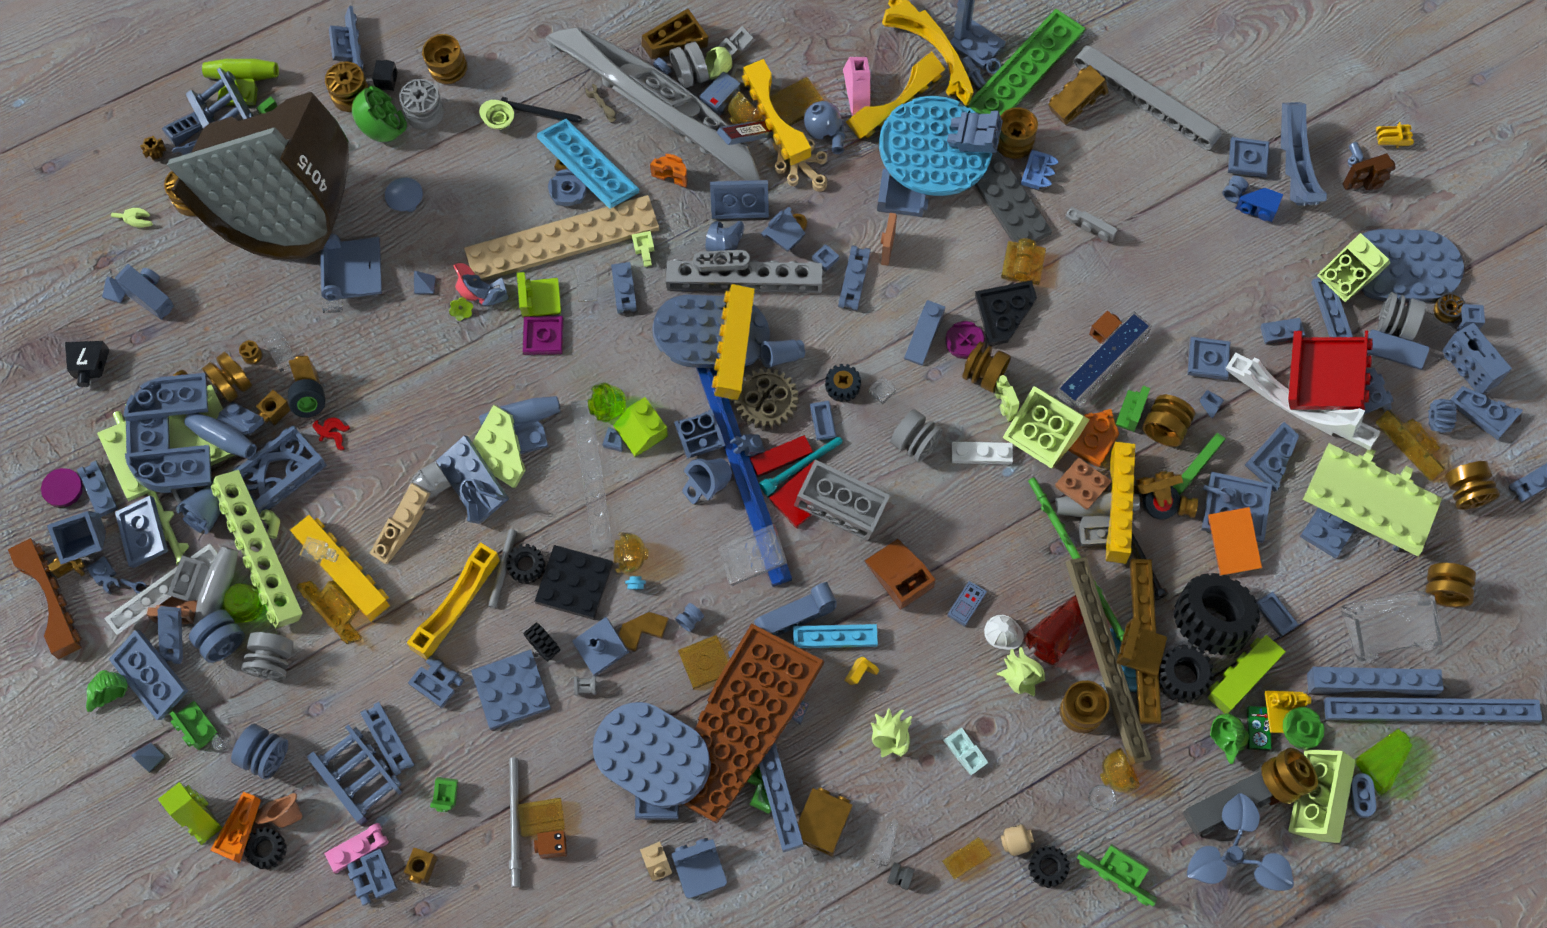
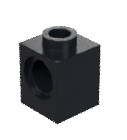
M376 60L372 77L374 86L381 90L394 91L398 75L395 62Z

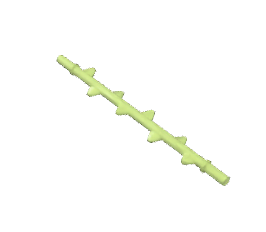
M120 411L113 413L117 424L124 422ZM152 491L148 493V496H152L155 499L165 541L169 542L178 565L189 545L188 543H178L169 523L174 512L164 511L157 493Z

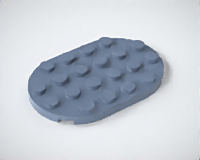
M1377 229L1362 234L1391 262L1375 279L1361 289L1364 295L1369 298L1386 301L1389 294L1394 292L1397 293V300L1401 295H1404L1405 302H1409L1412 298L1424 302H1435L1443 294L1453 292L1463 278L1464 263L1459 250L1450 240L1436 232L1427 230Z
M680 295L666 301L658 309L652 326L653 338L658 349L669 356L671 361L679 365L693 368H714L716 358L719 359L720 353H717L718 342L722 341L719 331L721 324L724 325V319H721L723 307L726 308L727 305L724 302V296ZM754 305L752 306L745 367L752 365L760 358L761 343L770 339L768 322L762 312Z
M643 702L622 705L603 719L595 733L593 755L599 770L609 780L651 806L670 808L679 804L683 805L692 800L707 782L711 761L708 746L704 739L694 729L654 705Z

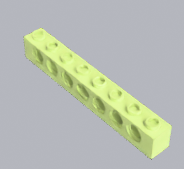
M235 470L215 476L211 485L212 493L215 497H218L221 513L226 515L228 520L227 527L236 538V548L241 550L244 556V566L249 568L251 572V582L254 587L257 586L259 600L267 609L269 622L273 623L275 629L298 622L303 613L240 471ZM231 493L235 495V498H231L227 494ZM235 511H240L243 513V515L239 516L235 513ZM242 529H248L251 533L247 534ZM250 547H256L259 551L255 552ZM258 565L266 566L267 570L260 569ZM266 583H272L276 588H270ZM274 601H280L284 606H277Z

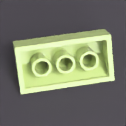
M1304 750V755L1315 769L1318 785L1315 790L1302 795L1300 799L1294 802L1288 832L1321 842L1340 843L1356 760L1343 751Z

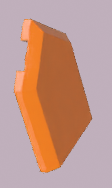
M1112 409L1094 414H1084L1090 420L1068 451L1094 466L1100 467L1119 436Z

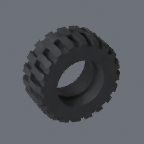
M1208 573L1201 574L1191 579L1174 606L1175 623L1177 628L1181 629V635L1187 637L1188 642L1192 646L1195 644L1199 650H1207L1209 654L1215 655L1219 653L1220 655H1228L1242 649L1260 622L1259 606L1255 604L1257 601L1254 595H1250V590L1246 586L1240 585L1241 582L1236 579L1235 581L1230 579V576H1219V573H1211V575ZM1204 606L1219 610L1226 616L1229 622L1215 618Z

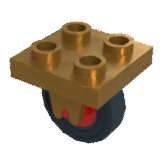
M1163 471L1156 473L1155 478L1142 477L1136 479L1137 483L1134 484L1133 493L1144 494L1143 506L1151 517L1161 520L1175 515L1180 506V496L1173 485L1183 483L1181 474H1174L1173 471Z

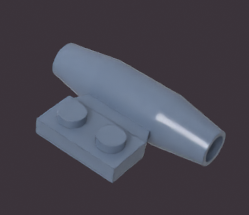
M557 396L531 398L500 406L501 409L513 415L514 430L518 436L521 449L520 454L549 447L545 429L539 421L561 412ZM489 412L479 416L481 426Z
M232 402L219 412L217 419L200 413H193L186 416L184 423L190 430L208 443L227 453L250 459L254 456L257 447L244 435L253 433L264 424L263 417Z

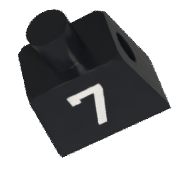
M103 341L65 342L67 371L73 378L77 379L79 387H89L90 378H100L102 376L109 348Z

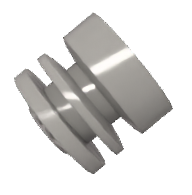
M415 79L403 86L399 98L408 123L412 127L421 130L437 126L443 118L444 109L435 84L429 80Z
M1391 292L1381 308L1377 330L1384 333L1387 329V334L1392 335L1395 329L1398 328V337L1413 341L1421 325L1426 303L1412 298L1406 306L1404 295H1401L1397 300V293Z
M913 409L898 425L890 443L901 451L910 446L907 455L909 457L914 456V460L920 463L934 450L943 433V429L939 426L935 427V423L932 421L924 426L926 417L916 409Z
M250 633L246 649L252 652V654H245L244 660L246 662L242 664L241 670L261 679H285L287 672L284 669H287L289 664L283 659L290 658L294 644L293 641L271 633Z

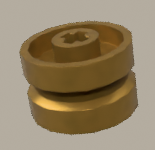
M224 351L216 357L217 363L222 368L221 370L211 362L205 365L202 370L230 403L238 397L237 391L232 386L233 384L243 392L252 387V384L237 362L233 361Z
M1436 563L1428 568L1427 580L1429 583L1426 585L1425 598L1428 601L1446 607H1466L1473 603L1474 589L1472 587L1475 586L1476 572L1473 569L1455 563Z
M1295 748L1285 749L1276 757L1264 762L1261 767L1262 777L1268 790L1277 800L1285 804L1295 802L1302 795L1315 790L1318 785V778L1311 762L1302 752Z

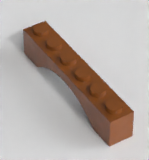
M30 538L9 548L8 552L14 566L22 573L34 578L45 593L49 615L44 638L51 654L59 660L81 649L82 647L79 642L82 640L81 635L72 626L74 619L71 613L67 612L64 607L67 605L66 600L62 594L59 595L57 589L60 586L56 578L50 574V569L47 566L50 563L43 557L45 551L42 545Z

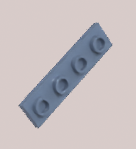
M349 6L345 14L346 27L330 25L329 28L332 58L336 61L355 63L362 70L363 60L360 59L361 45L358 44L359 31L355 25L357 17L353 12V6Z

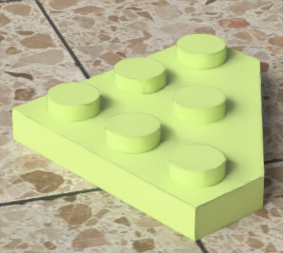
M493 405L472 443L493 475L509 486L516 488L526 470L520 455L521 449L518 436L514 430L513 415L497 405Z

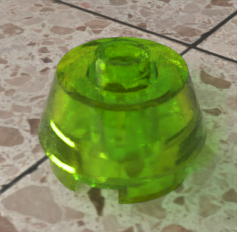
M605 382L594 385L591 388L593 393L592 398L588 399V408L590 414L596 416L597 421L609 422L624 413L626 397L622 389Z
M235 584L224 595L223 610L230 614L234 622H252L263 611L264 605L259 600L257 586L254 587L253 584Z

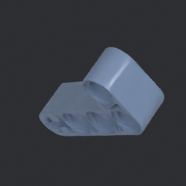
M820 583L811 589L810 595L766 613L755 619L754 623L765 631L779 636L793 630V626H802L831 613L836 609L837 601L828 583Z

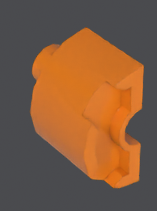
M665 154L664 157L655 158L651 162V176L662 180L671 177L674 179V184L687 187V169L680 157L673 154Z

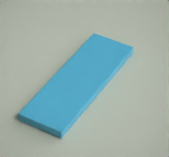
M567 119L537 133V139L609 209L639 193V188Z

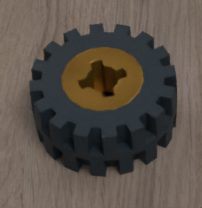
M840 364V367H837V365L833 366V369H830L826 375V392H828L830 397L833 396L835 401L840 399V402H843V400L848 402L850 398L854 399L859 394L861 387L860 373L856 371L855 367L850 368L849 364H846V366Z

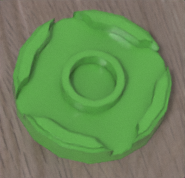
M1303 706L1294 708L1283 719L1284 735L1289 743L1298 749H1312L1319 745L1324 738V725L1319 720L1320 716L1311 708Z

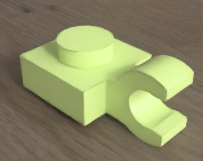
M651 231L632 234L636 255L642 254L644 267L652 266L649 252L655 250Z

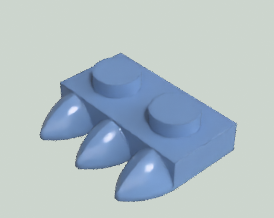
M1031 150L1021 185L1037 190L1040 187L1050 186L1052 183L1046 177L1054 175L1055 172L1049 166L1058 164V160L1052 155Z

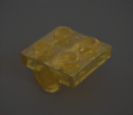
M1026 238L1018 240V243L1008 241L1001 278L1019 282L1032 280L1033 284L1039 285L1046 248L1039 247L1035 241Z

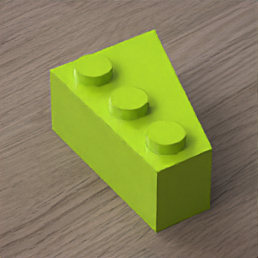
M179 782L158 798L168 814L182 827L187 826L190 829L188 833L191 836L194 835L201 845L223 828L207 808L209 804L207 799L202 794H199L196 789L193 790L189 784L185 786Z

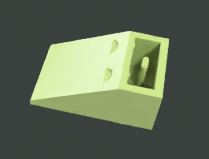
M1360 233L1317 276L1344 302H1347L1375 279L1391 262Z

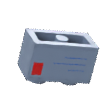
M722 72L700 95V100L718 116L725 114L729 106L740 98L741 83L727 73Z

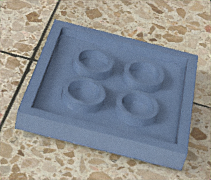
M1211 472L1208 486L1220 489L1229 486L1232 489L1233 497H1230V502H1223L1219 494L1207 491L1202 531L1211 532L1208 520L1209 514L1250 507L1256 541L1263 543L1265 540L1272 484Z
M532 650L471 670L490 730L551 709Z

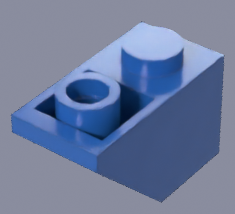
M1263 188L1241 196L1235 209L1240 210L1244 214L1256 216L1263 221L1272 222L1283 194Z

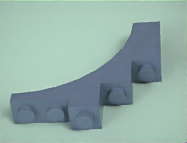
M1302 102L1282 103L1281 149L1286 151L1285 174L1291 177L1290 200L1299 206L1308 204L1318 205L1320 201L1327 200V193L1320 187L1311 163L1307 138L1306 104Z

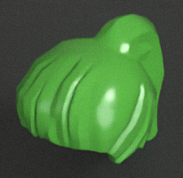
M107 670L98 672L87 686V712H92L95 708L102 707L118 697L122 698L128 687L126 678L119 673L108 672Z
M1226 713L1216 716L1210 729V736L1215 744L1225 752L1228 762L1233 764L1236 755L1246 747L1249 734L1239 718Z

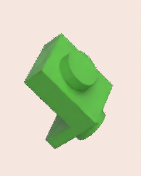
M442 777L435 779L433 801L430 803V808H436L438 812L452 810L456 805L458 779Z

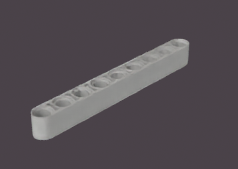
M1085 46L1074 58V64L1077 68L1081 70L1091 65L1106 80L1108 88L1201 148L1210 150L1222 136L1218 127L1093 47Z

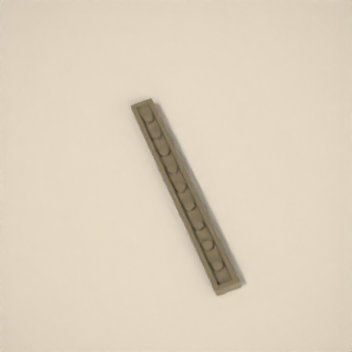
M1082 557L1068 560L1065 563L1129 763L1134 765L1152 760L1122 666L1116 663L1118 653L1087 558Z

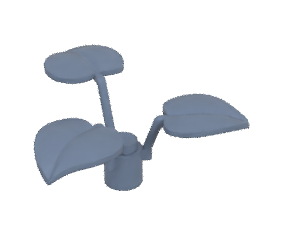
M1238 793L1226 803L1222 810L1224 824L1231 830L1239 829L1233 846L1228 848L1222 857H1220L1219 850L1214 846L1200 848L1189 862L1187 877L1207 884H1216L1225 878L1227 874L1226 864L1231 867L1239 863L1259 865V867L1255 870L1254 877L1261 886L1274 891H1285L1293 888L1292 869L1287 859L1282 855L1276 853L1267 854L1262 862L1244 859V852L1238 847V843L1243 830L1247 832L1256 830L1260 817L1253 801L1246 795Z

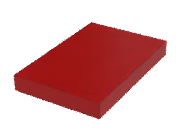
M814 461L769 497L774 506L795 528H798L812 516V514L795 507L794 504Z

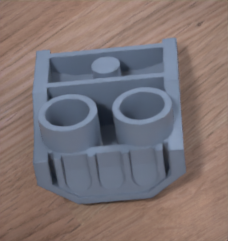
M712 409L700 415L697 414L694 417L674 422L687 459L725 446Z

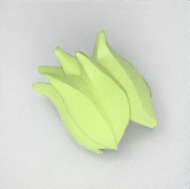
M1022 647L1019 649V658L1015 656L1014 650L1011 649L1010 655H1007L1008 659H1004L1007 669L997 673V675L1003 676L1006 679L1005 682L1009 684L1014 692L1018 694L1028 693L1034 696L1035 685L1045 681L1044 669L1038 662L1027 657Z
M888 708L885 718L875 714L877 723H871L873 729L872 742L877 748H880L881 757H885L892 752L901 757L909 749L910 735L908 728L913 717L909 716L900 721L901 714L904 712L903 709L892 716L891 710Z

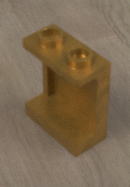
M812 788L798 821L804 845L833 856L853 805L849 803L850 800L842 796L833 797L829 795V791L823 788Z

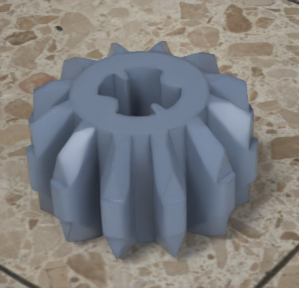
M1438 399L1430 404L1428 424L1432 431L1446 433L1451 432L1455 427L1457 407L1454 401Z

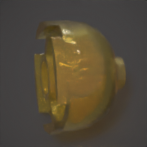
M740 91L731 99L728 105V112L731 115L729 120L734 125L764 120L762 115Z
M619 532L617 536H621L620 540H615L614 563L618 562L619 568H615L617 573H633L642 567L644 560L648 559V548H645L643 540L636 534Z
M1122 748L1111 752L1105 757L1102 762L1103 773L1100 774V777L1105 786L1110 785L1114 791L1126 793L1139 788L1140 784L1132 765L1126 760L1128 758Z

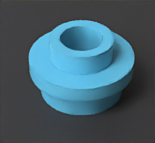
M630 576L629 580L625 581V584H627V589L639 590L644 589L646 581L642 580L641 576Z

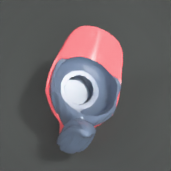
M464 263L454 264L458 275L455 286L458 293L466 298V300L478 301L483 306L491 305L502 289H491L489 284L483 282L478 275H475L468 265Z

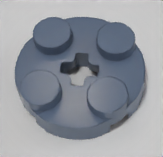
M569 169L558 171L553 179L551 178L548 183L550 197L559 206L580 204L586 195V185ZM566 185H569L572 189H570L569 191H565L562 188H565Z

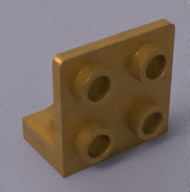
M1132 618L1126 624L1116 663L1152 676H1157L1167 637L1140 628L1141 620Z

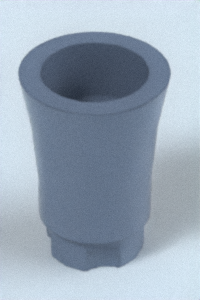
M801 340L763 341L760 345V358L766 368L797 361L805 356L804 343Z

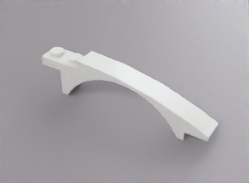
M1235 353L1226 367V370L1272 403L1331 436L1335 433L1371 450L1381 431L1362 423L1365 410L1360 408L1354 410H1290L1288 402L1289 389L1278 382L1266 370L1261 361L1255 357L1253 360H1250Z

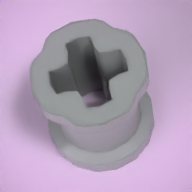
M592 676V678L574 677V695H579V693H592L596 695V676Z

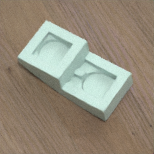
M959 728L944 739L948 748L970 775L988 763L977 745L972 743L963 728Z

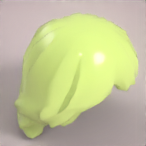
M715 47L706 53L705 63L710 80L716 79L722 72L728 73L731 70L733 64L732 57L726 48Z

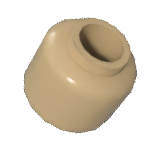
M1023 824L1006 828L1004 835H1001L1005 852H1009L1012 856L1029 852L1031 850V843L1035 842L1031 829L1027 830Z

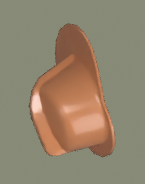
M292 793L286 797L266 803L257 811L254 822L257 824L271 822L277 827L284 828L301 820L302 813L296 802L297 794Z

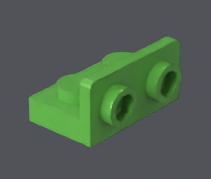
M1142 386L1140 392L1127 391L1116 426L1135 431L1150 391L1149 387Z
M195 701L178 713L174 711L169 713L173 718L170 722L177 731L182 730L185 734L182 738L189 747L193 745L199 750L220 735Z

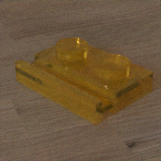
M561 798L518 804L522 837L537 835V833L565 830Z

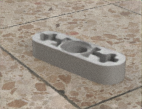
M744 250L703 251L694 255L693 263L694 268L700 272L744 270L750 264V256ZM719 257H724L727 259V262L720 265L716 260ZM730 257H733V264H730ZM739 257H743V263H739ZM700 259H704V264H700Z

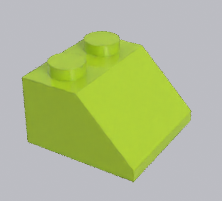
M646 397L629 406L613 425L634 457L668 437L666 425Z

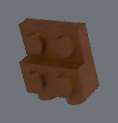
M1386 153L1353 164L1343 182L1345 190L1357 189L1362 185L1366 191L1370 189L1377 190L1383 187L1385 181L1390 179L1391 171L1396 168L1395 162Z

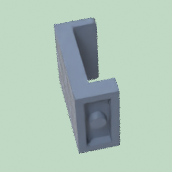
M883 169L877 211L922 217L923 210L928 208L929 199H925L926 194L915 192L903 186L890 176L887 169Z

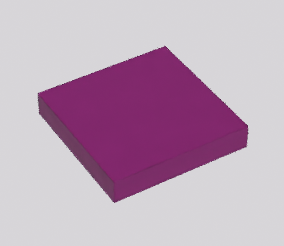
M563 316L524 317L523 355L563 354Z

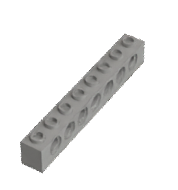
M674 259L667 261L666 286L667 290L729 291L731 284L754 288V292L822 293V263L814 261L808 263H798L796 261L779 263L777 261L759 262L754 260L750 261L748 268L744 270L700 272L694 268L693 260L682 261ZM716 260V262H717L718 264H720V265H723V264L726 263V262H721V261H719V260ZM684 273H690V275H688V276H684V275H682V274H684ZM709 273L708 276H703L702 274ZM724 273L729 274L728 276H721ZM741 274H748V276H746V277H743V276H740V275H741ZM761 274H767L768 276H766V277H761L760 275H761ZM785 274V275H787V276H786V277H780L779 275ZM803 274L806 275V277L801 278L799 277V275Z

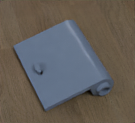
M331 233L324 248L320 250L321 296L328 301L382 294L380 238L374 237L341 242L339 236Z

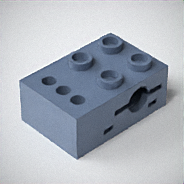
M1474 323L1455 333L1442 350L1445 358L1455 366L1458 374L1464 377L1476 392L1485 394L1498 386L1512 369Z

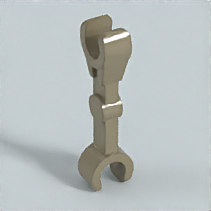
M592 84L594 90L592 92L585 88L587 97L594 98L597 101L599 107L604 110L610 123L616 121L614 110L606 106L604 100L599 97L597 86Z

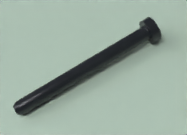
M507 97L501 98V101L508 103L514 110L561 120L567 119L576 123H580L582 117L579 115L508 101Z
M1132 532L1131 548L1137 559H1147ZM1152 570L1154 598L1159 600L1169 593L1166 588H1162Z

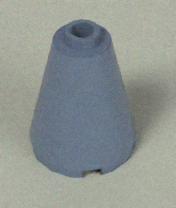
M211 485L205 486L176 507L177 513L182 512L185 516L183 521L199 533L205 531V534L211 531L221 514L220 502L218 497L213 495Z

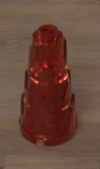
M1076 595L1067 600L1063 605L1058 606L1049 616L1044 617L1024 637L1029 650L1034 647L1036 649L1034 655L1045 663L1054 665L1062 659L1071 641L1080 630L1079 627L1084 622Z

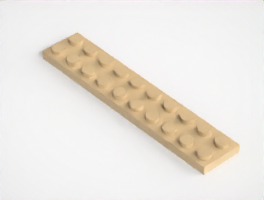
M646 195L622 202L611 209L604 207L468 246L464 249L469 266L474 274L478 275L482 281H486L632 239V234L648 231L653 233L660 230L649 196Z

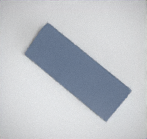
M1373 329L1369 332V338H1373V350H1369V354L1422 370L1429 352L1428 346Z

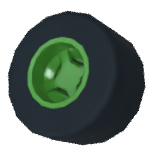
M302 379L293 383L288 389V404L291 412L302 418L314 417L321 413L325 407L323 387L317 381L311 379Z

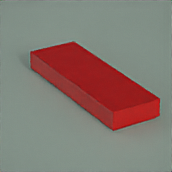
M805 435L753 456L750 458V461L757 476L761 477L806 458L813 451Z

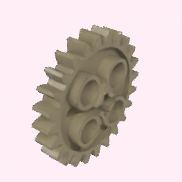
M760 368L759 373L752 370V376L745 374L746 381L743 380L740 396L738 400L734 401L735 407H738L737 414L742 413L741 419L748 418V425L754 422L755 428L760 424L763 430H765L766 425H769L772 430L773 424L781 427V421L788 423L787 416L793 418L792 411H797V405L795 404L799 403V398H797L798 390H795L796 384H790L791 377L785 379V372L778 375V369L771 373L770 368L767 369V372ZM767 384L768 387L761 388L760 385ZM783 394L785 397L777 398L776 395ZM749 399H756L757 402H755V403H750V402H748V400H749ZM766 409H772V410H773V412L770 413V414H769V413H765L764 411H765Z

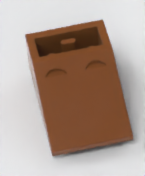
M896 539L864 561L900 610L934 588L935 578L926 566L899 539Z

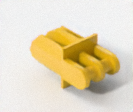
M1399 122L1397 126L1376 127L1378 145H1396V148H1398L1399 146L1414 144V140L1411 139L1413 133L1410 132L1412 129L1411 125H1401Z

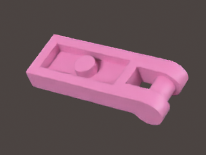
M380 823L373 824L367 830L324 853L335 874L345 869L349 863L357 862L361 857L389 843L387 837L383 836L381 832L382 827ZM374 836L376 841L370 844L368 838Z

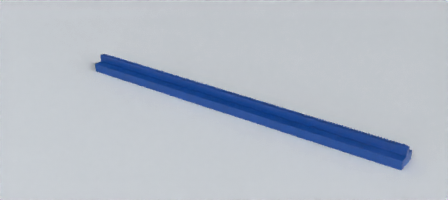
M696 368L708 404L720 428L725 443L724 449L772 587L792 581L750 458L745 455L744 451L739 454L734 453L733 450L738 446L730 443L733 438L737 436L742 437L729 399L714 396L715 388H712L713 377L717 376V371L714 368Z

